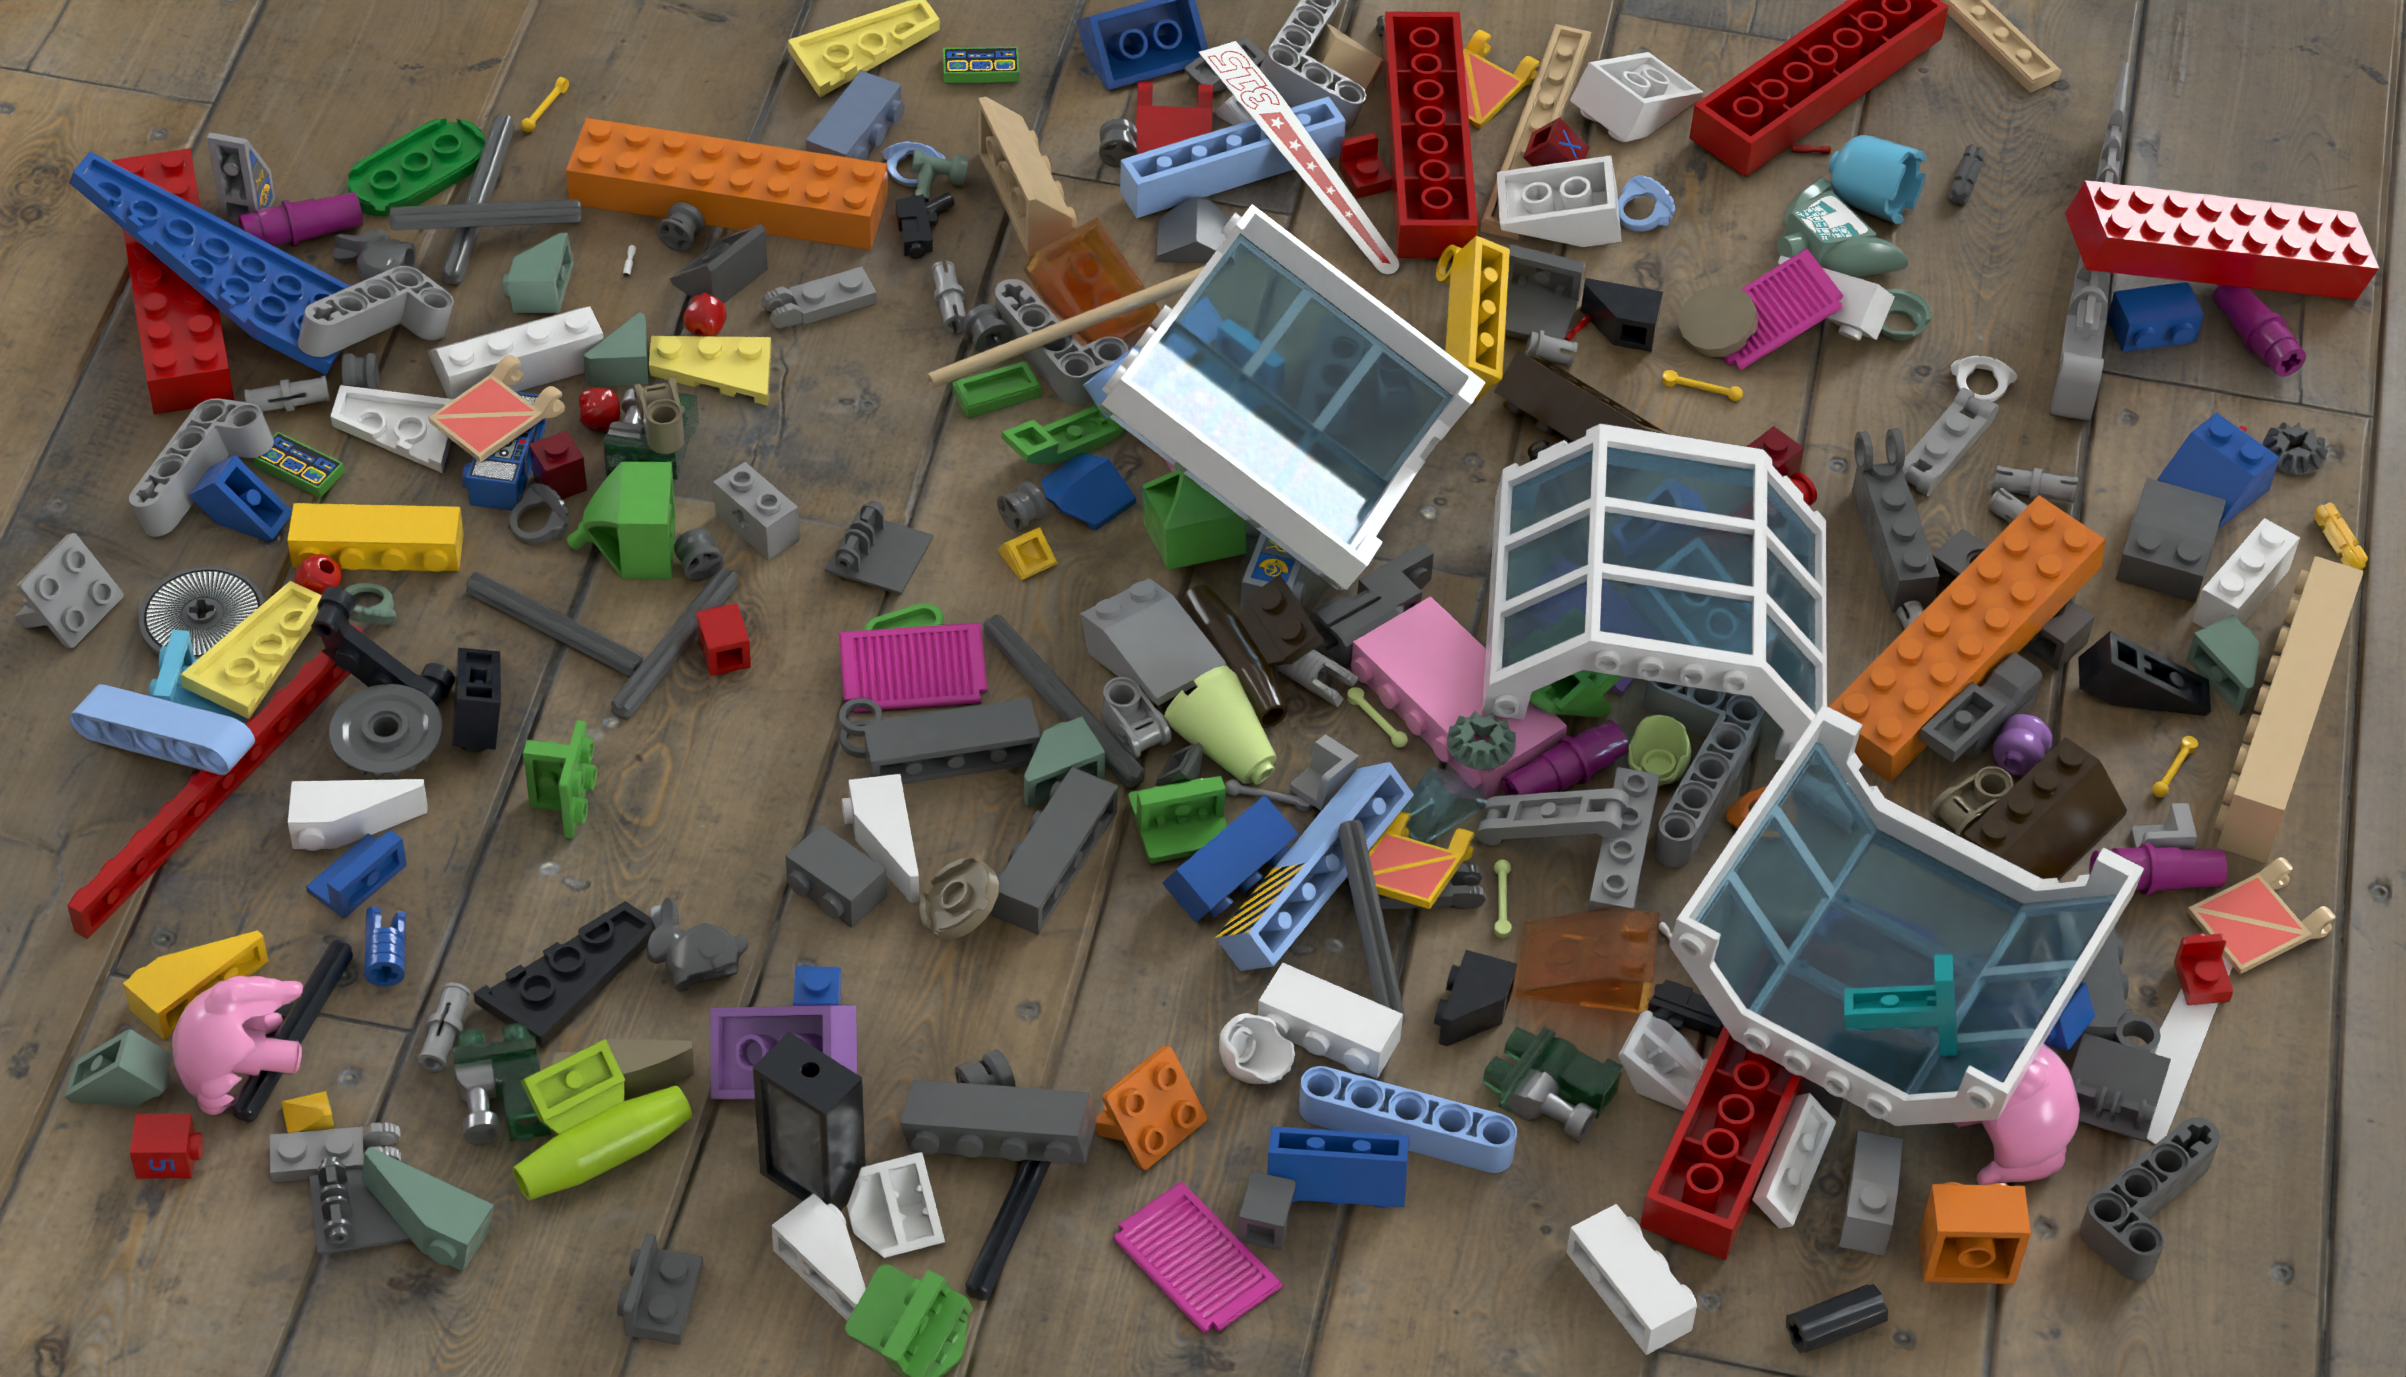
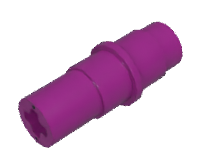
M355 192L290 203L289 200H283L281 205L258 209L253 213L238 216L239 228L274 247L289 243L294 247L299 245V241L323 237L324 234L363 226L361 207Z
M2219 285L2213 294L2214 303L2232 322L2234 329L2243 338L2244 347L2248 351L2256 353L2264 364L2271 367L2280 377L2292 375L2302 367L2306 359L2305 351L2287 329L2286 321L2281 315L2273 313L2249 288Z
M1608 720L1597 727H1591L1572 738L1565 736L1558 741L1557 746L1542 753L1536 760L1504 776L1501 784L1505 796L1562 792L1577 783L1586 784L1592 779L1593 774L1612 765L1616 759L1628 753L1627 739L1621 728L1612 720Z
M2142 843L2138 848H2113L2109 850L2144 868L2135 890L2140 891L2143 895H2152L2157 890L2218 888L2224 886L2227 877V861L2222 849H2179L2177 847H2154L2152 844ZM2095 850L2092 853L2089 863V874L2102 850Z

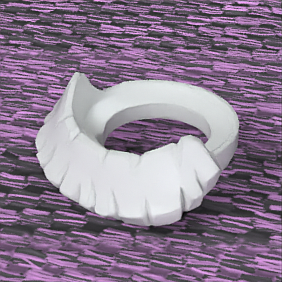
M1970 356L1956 360L1951 364V372L1956 376L1959 390L1962 388L1970 390L1966 384V379L1976 368L1993 372L1998 387L1993 393L1988 395L1975 393V398L1982 402L1998 400L2006 393L2008 385L2014 383L2017 379V374L2011 367L1991 357Z

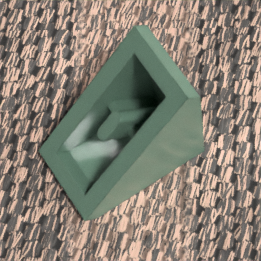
M639 312L583 355L585 378L588 385L596 387L634 385L638 383L641 385L649 384L645 315Z

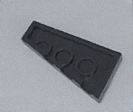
M624 901L578 929L579 935L564 944L556 942L543 950L544 956L524 968L520 964L505 973V980L491 988L485 985L473 993L474 1002L543 1048L647 946L651 934L656 930L650 916Z

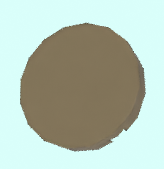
M1727 284L1712 285L1697 291L1685 302L1679 315V328L1686 345L1691 349L1700 351L1701 355L1707 357L1727 356L1739 351L1747 344L1746 340L1751 334H1755L1758 326V313L1751 296L1741 288Z
M962 858L949 863L938 871L930 881L934 886L930 889L929 894L923 893L920 899L919 917L923 926L940 939L954 940L969 934L985 920L996 902L999 881L995 871L983 861H976L973 858Z

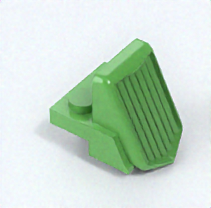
M1576 608L1548 635L1542 630L1537 632L1510 657L1511 661L1515 664L1585 633L1586 616ZM1581 670L1533 691L1529 703L1550 714L1602 718L1612 710V707L1602 695L1623 676Z
M884 1264L876 1270L848 1319L845 1330L851 1339L884 1358L890 1369L902 1377H942L956 1367L964 1358L968 1329L967 1319L973 1307L967 1297L950 1288L943 1276L929 1269L923 1279L920 1280L890 1265Z

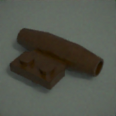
M1278 575L1248 596L1238 616L1208 585H1197L1189 589L1181 599L1183 609L1225 660L1229 669L1236 673L1262 728L1275 726L1285 718L1288 709L1271 667L1284 664L1291 665L1325 640L1281 575Z

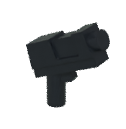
M947 192L925 203L923 194L895 200L899 232L902 231L904 256L919 259L925 253L933 252L930 225H937V214L955 206L952 195Z
M1668 979L1663 984L1655 985V994L1648 1003L1647 1009L1653 1013L1654 1017L1666 1021L1675 1030H1681L1683 1026L1705 1035L1719 1038L1724 1024L1704 996L1694 993L1693 988Z

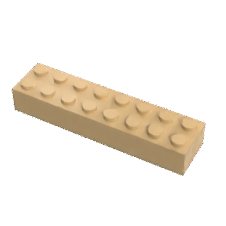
M2317 556L2314 557L2310 572L2301 569L2294 593L2301 595V598H2291L2284 622L2292 624L2291 628L2283 625L2279 633L2274 651L2281 653V657L2274 654L2271 657L2264 681L2270 682L2271 686L2262 684L2254 707V711L2260 712L2261 716L2253 713L2250 718L2243 741L2250 742L2251 745L2242 743L2233 771L2241 774L2239 776L2232 773L2222 802L2228 803L2230 806L2221 804L2214 825V829L2221 831L2216 848L2265 864L2267 863L2364 571Z

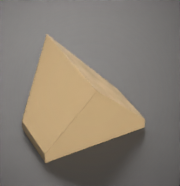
M1326 24L1309 56L1358 83L1366 91V94H1368L1385 63L1383 59L1329 24Z

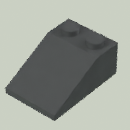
M2147 478L2124 548L2116 580L2196 602L2226 500Z

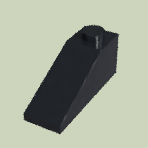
M2109 631L2078 657L2079 689L2111 705L2206 716L2211 712L2209 679L2112 631Z
M458 647L452 746H459L470 752H481L485 749L496 750L501 707L500 651Z

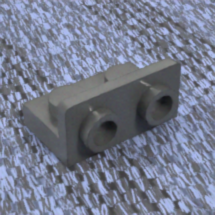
M646 1233L642 1248H635L631 1256L629 1275L632 1276L630 1287L622 1288L618 1300L617 1315L623 1316L626 1336L681 1345L704 1267L703 1256L657 1249L656 1235Z

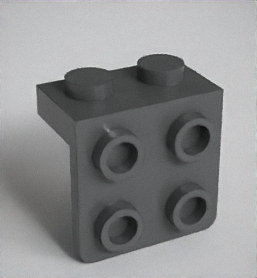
M1510 244L1508 247L1510 254L1505 335L1527 340L1531 331L1538 333L1539 330H1544V335L1565 340L1581 297L1585 262Z

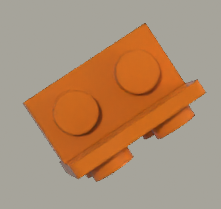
M1162 1046L1102 1095V1100L1105 1104L1103 1107L1104 1111L1096 1116L1095 1131L1098 1136L1124 1141L1137 1167L1147 1170L1207 1121V1115L1172 1047Z

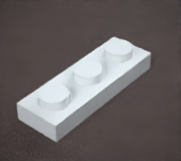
M1811 1093L1795 1097L1752 1199L1779 1229L1794 1225L1836 1124V1121Z

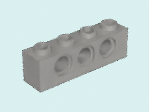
M1617 767L1613 788L1626 792L1630 800L1626 812L1620 815L1623 824L1619 836L1616 838H1602L1589 901L1585 932L1628 940L1655 806L1659 774Z

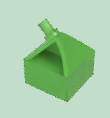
M621 462L606 478L590 500L584 511L583 521L579 523L578 529L567 537L570 547L577 550L588 542L595 543L622 579H672L676 525L672 462Z
M1177 468L1169 474L1142 485L1144 526L1168 570L1247 553L1245 520Z

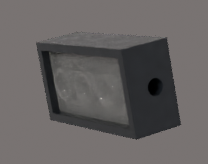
M788 1031L753 1067L760 1174L801 1201L815 1194L826 1205L833 1204L841 1211L849 1202L861 1167L866 1166L862 1077Z

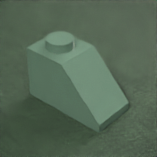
M559 233L514 257L510 272L505 273L503 277V293L505 297H510L513 313H560L574 265L568 233Z
M2231 615L2195 632L2186 660L2201 676L2209 679V685L2238 715L2246 712L2254 687L2260 642L2249 628L2245 627L2234 615Z
M1082 716L1068 722L1058 723L1052 728L1043 731L1024 775V803L1027 808L1048 801L1050 791L1057 780L1063 781L1071 767L1100 779H1105V751Z
M128 1029L75 1060L64 1098L71 1102L137 1107L153 1097L160 1096L165 1091L170 1081L168 1071L173 1054L133 1030Z

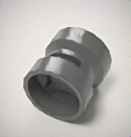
M998 1049L984 1054L982 1060L975 1064L966 1062L956 1066L954 1069L957 1083L1016 1087L1011 1067L1003 1053Z

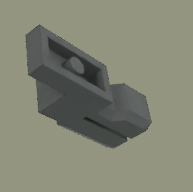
M1423 543L1359 578L1356 596L1352 598L1337 596L1310 611V619L1325 640L1319 646L1324 651L1328 650V655L1340 666L1346 667L1351 664L1353 641L1421 602L1422 591L1420 589L1431 581L1434 553Z
M2015 652L2009 654L1989 672L1980 686L1972 682L1921 729L1919 740L1952 763L1962 754L1974 760L1997 739L2003 724L2009 717L2025 714L2036 704L2038 690L2043 678L2040 669Z

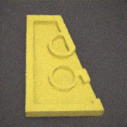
M651 336L649 355L650 376L664 380L674 377L676 383L692 387L700 384L720 388V394L734 397L736 393L754 397V403L768 406L771 337Z

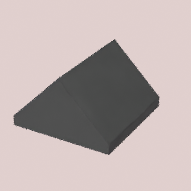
M758 224L721 238L670 277V281L675 287L692 298L696 295L707 293L717 297L724 304L768 270L765 228L762 224Z

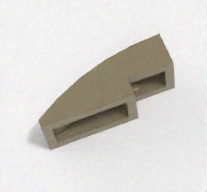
M601 1038V1040L606 1039L625 1078L624 1100L666 1088L694 1074L695 1065L692 1041ZM554 1052L553 1064L576 1052Z

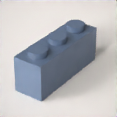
M861 70L806 139V151L867 160L873 149L883 143L886 133L893 123L897 124L903 116L905 105L901 101V85Z

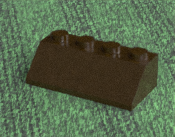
M1518 350L1494 393L1506 399L1503 403L1505 408L1522 417L1527 412L1537 419L1534 424L1536 427L1552 436H1556L1557 432L1569 438L1568 444L1586 436V430L1598 424L1668 434L1551 361ZM1606 467L1607 471L1617 476L1622 471L1635 475L1638 473L1636 471Z
M2065 737L1964 833L1963 839L2041 879L2057 878L2059 881L2126 815L2127 809L2101 761Z

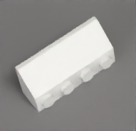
M589 306L428 350V355L448 399H455L489 376L498 363L507 355H513L520 360L521 365L517 368L524 374V378L519 384L508 386L516 392L585 373L583 355L604 340V336Z

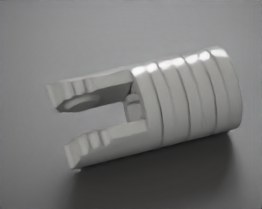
M1314 649L1291 665L1276 666L1277 671L1336 707H1339L1344 699L1336 690L1323 684L1328 675L1330 674L1343 684L1351 687L1359 679L1357 675Z

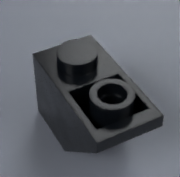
M1585 278L1581 312L1591 317L1593 325L1612 345L1652 352L1663 292Z
M1469 950L1465 951L1461 965H1452L1446 985V990L1451 991L1449 999H1440L1437 1007L1434 1025L1441 1026L1440 1045L1450 1046L1502 1024L1514 990L1517 963Z

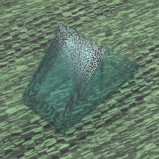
M1430 767L1412 790L1414 796L1401 811L1410 814V819L1406 824V827L1410 829L1409 834L1417 841L1428 843L1486 806L1487 799L1461 778L1459 773Z

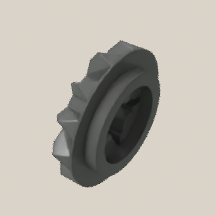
M2282 422L2278 428H2270L2262 443L2263 446L2280 457L2277 469L2295 475L2310 474L2317 471L2323 466L2328 450L2325 449V438L2316 437L2315 428L2309 430L2302 429L2300 423L2290 427L2287 423ZM2298 443L2303 446L2302 448L2297 447L2289 452L2287 451L2289 445L2294 446Z

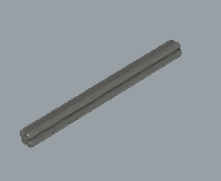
M498 114L494 117L464 204L489 203L515 128L513 125L514 119L510 115L503 116ZM481 227L455 229L441 269L442 281L445 284L459 285L463 281Z
M995 614L991 619H986L983 624L985 627L983 630L984 634L1066 722L1081 716L1084 718L1105 751V765L1127 788H1134L1137 784H1141L1145 779L1144 768L1013 627L998 614Z

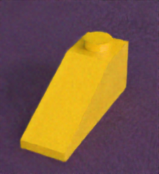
M257 930L158 957L146 967L136 970L123 983L129 1010L165 1040L173 1034L181 1014L195 997L212 988L220 981L228 980L234 976L249 977L269 962L264 936Z

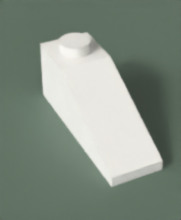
M1780 256L1778 263L1782 264L1790 258ZM1823 268L1843 294L1842 299L1839 300L1843 308L1827 317L1840 327L1838 333L1856 341H1860L1862 336L1877 340L1894 296L1879 284Z
M900 774L849 780V798H842L844 823L853 824L855 841L872 860L886 869L887 877L910 903H918L919 874Z
M424 779L292 781L288 815L292 848L310 851L337 849L362 839L368 833L373 835L426 814L428 805Z
M812 1194L772 1224L773 1251L848 1321L866 1288L843 1214L833 1204L826 1205L817 1195Z

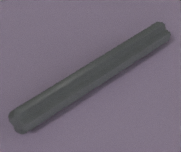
M577 199L392 207L389 211V223L394 231L576 223L581 221L582 217L581 203Z
M721 567L717 570L612 699L611 711L615 715L628 719L635 713L698 635L696 612L721 606L738 585V575L734 570L730 571L726 567Z
M474 572L466 581V592L469 595L630 677L643 663L642 654L480 572Z
M1359 820L1345 821L1340 824L1338 833L1375 1002L1402 1013L1403 1026L1406 1018L1363 825Z

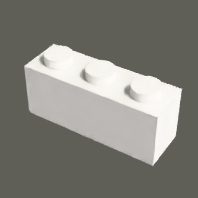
M2264 518L2202 589L2192 622L2206 628L2234 615L2244 624L2290 570L2300 537Z
M1283 962L1258 1002V1015L1272 1019L1276 1023L1280 1035L1285 1039L1304 1047L1314 1055H1323L1344 1064L1353 1072L1364 1073L1376 1079L1400 1042L1402 1013Z
M1617 1204L1571 1227L1566 1253L1645 1355L1692 1331L1697 1309L1696 1299L1692 1291L1686 1285H1680L1670 1272L1665 1257L1659 1251H1654L1643 1238L1638 1223L1632 1217H1627Z

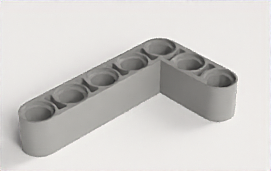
M1300 0L1270 45L1259 69L1283 97L1285 102L1293 107L1329 96L1346 120L1345 130H1349L1353 127L1366 100V91L1353 80L1309 57L1326 24H1330L1337 13L1342 0Z
M1647 681L1644 704L1650 714L1672 717L1682 723L1685 729L1707 737L1663 812L1658 824L1654 847L1655 857L1665 866L1681 867L1692 859L1755 748L1760 735L1764 709L1752 696Z

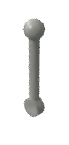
M1235 779L1228 780L1225 784L1226 793L1230 796L1240 793L1261 798L1266 795L1269 800L1293 804L1302 812H1307L1312 808L1310 803L1299 796L1296 797L1244 786Z

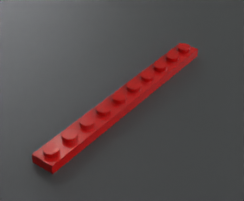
M351 624V625L354 626L356 629H358L361 633H363V630H362V629H360L359 627H357V626ZM322 651L311 662L305 663L300 668L297 676L284 689L278 690L273 695L270 703L257 716L251 717L245 723L253 733L255 742L229 773L219 775L204 770L195 773L189 779L187 785L171 801L163 804L158 814L143 829L134 833L129 843L114 858L104 863L100 872L84 888H80L75 892L67 904L74 932L88 939L351 673L338 667Z

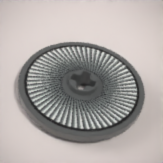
M198 566L184 569L158 582L145 596L138 616L141 636L148 648L159 656L161 647L168 646L172 630L189 631L194 657L199 659L265 603V598L261 589L252 579L236 570L220 566ZM207 613L206 618H199L200 614Z

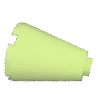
M1223 665L1200 675L1194 680L1198 688L1188 696L1182 690L1167 707L1164 718L1169 727L1189 743L1199 742L1203 746V753L1243 784L1254 782L1255 785L1264 782L1274 773L1275 767L1273 765L1277 756L1236 673L1229 669L1228 666Z

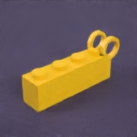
M1475 236L1463 248L1455 245L1448 246L1442 253L1436 269L1437 280L1445 284L1450 283L1445 352L1485 382L1474 399L1475 401H1478L1499 383L1503 376L1510 249L1479 236ZM1453 256L1452 265L1449 271L1446 273L1448 262Z

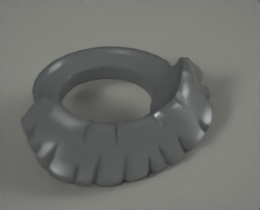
M534 483L528 486L522 493L520 502L514 507L510 516V529L515 538L527 545L543 544L552 538L562 539L570 521L568 508L564 506L565 501L561 500L560 495H557V492L549 486L541 483ZM546 505L552 510L547 524L541 530L529 533L522 531L518 527L519 518L527 509Z

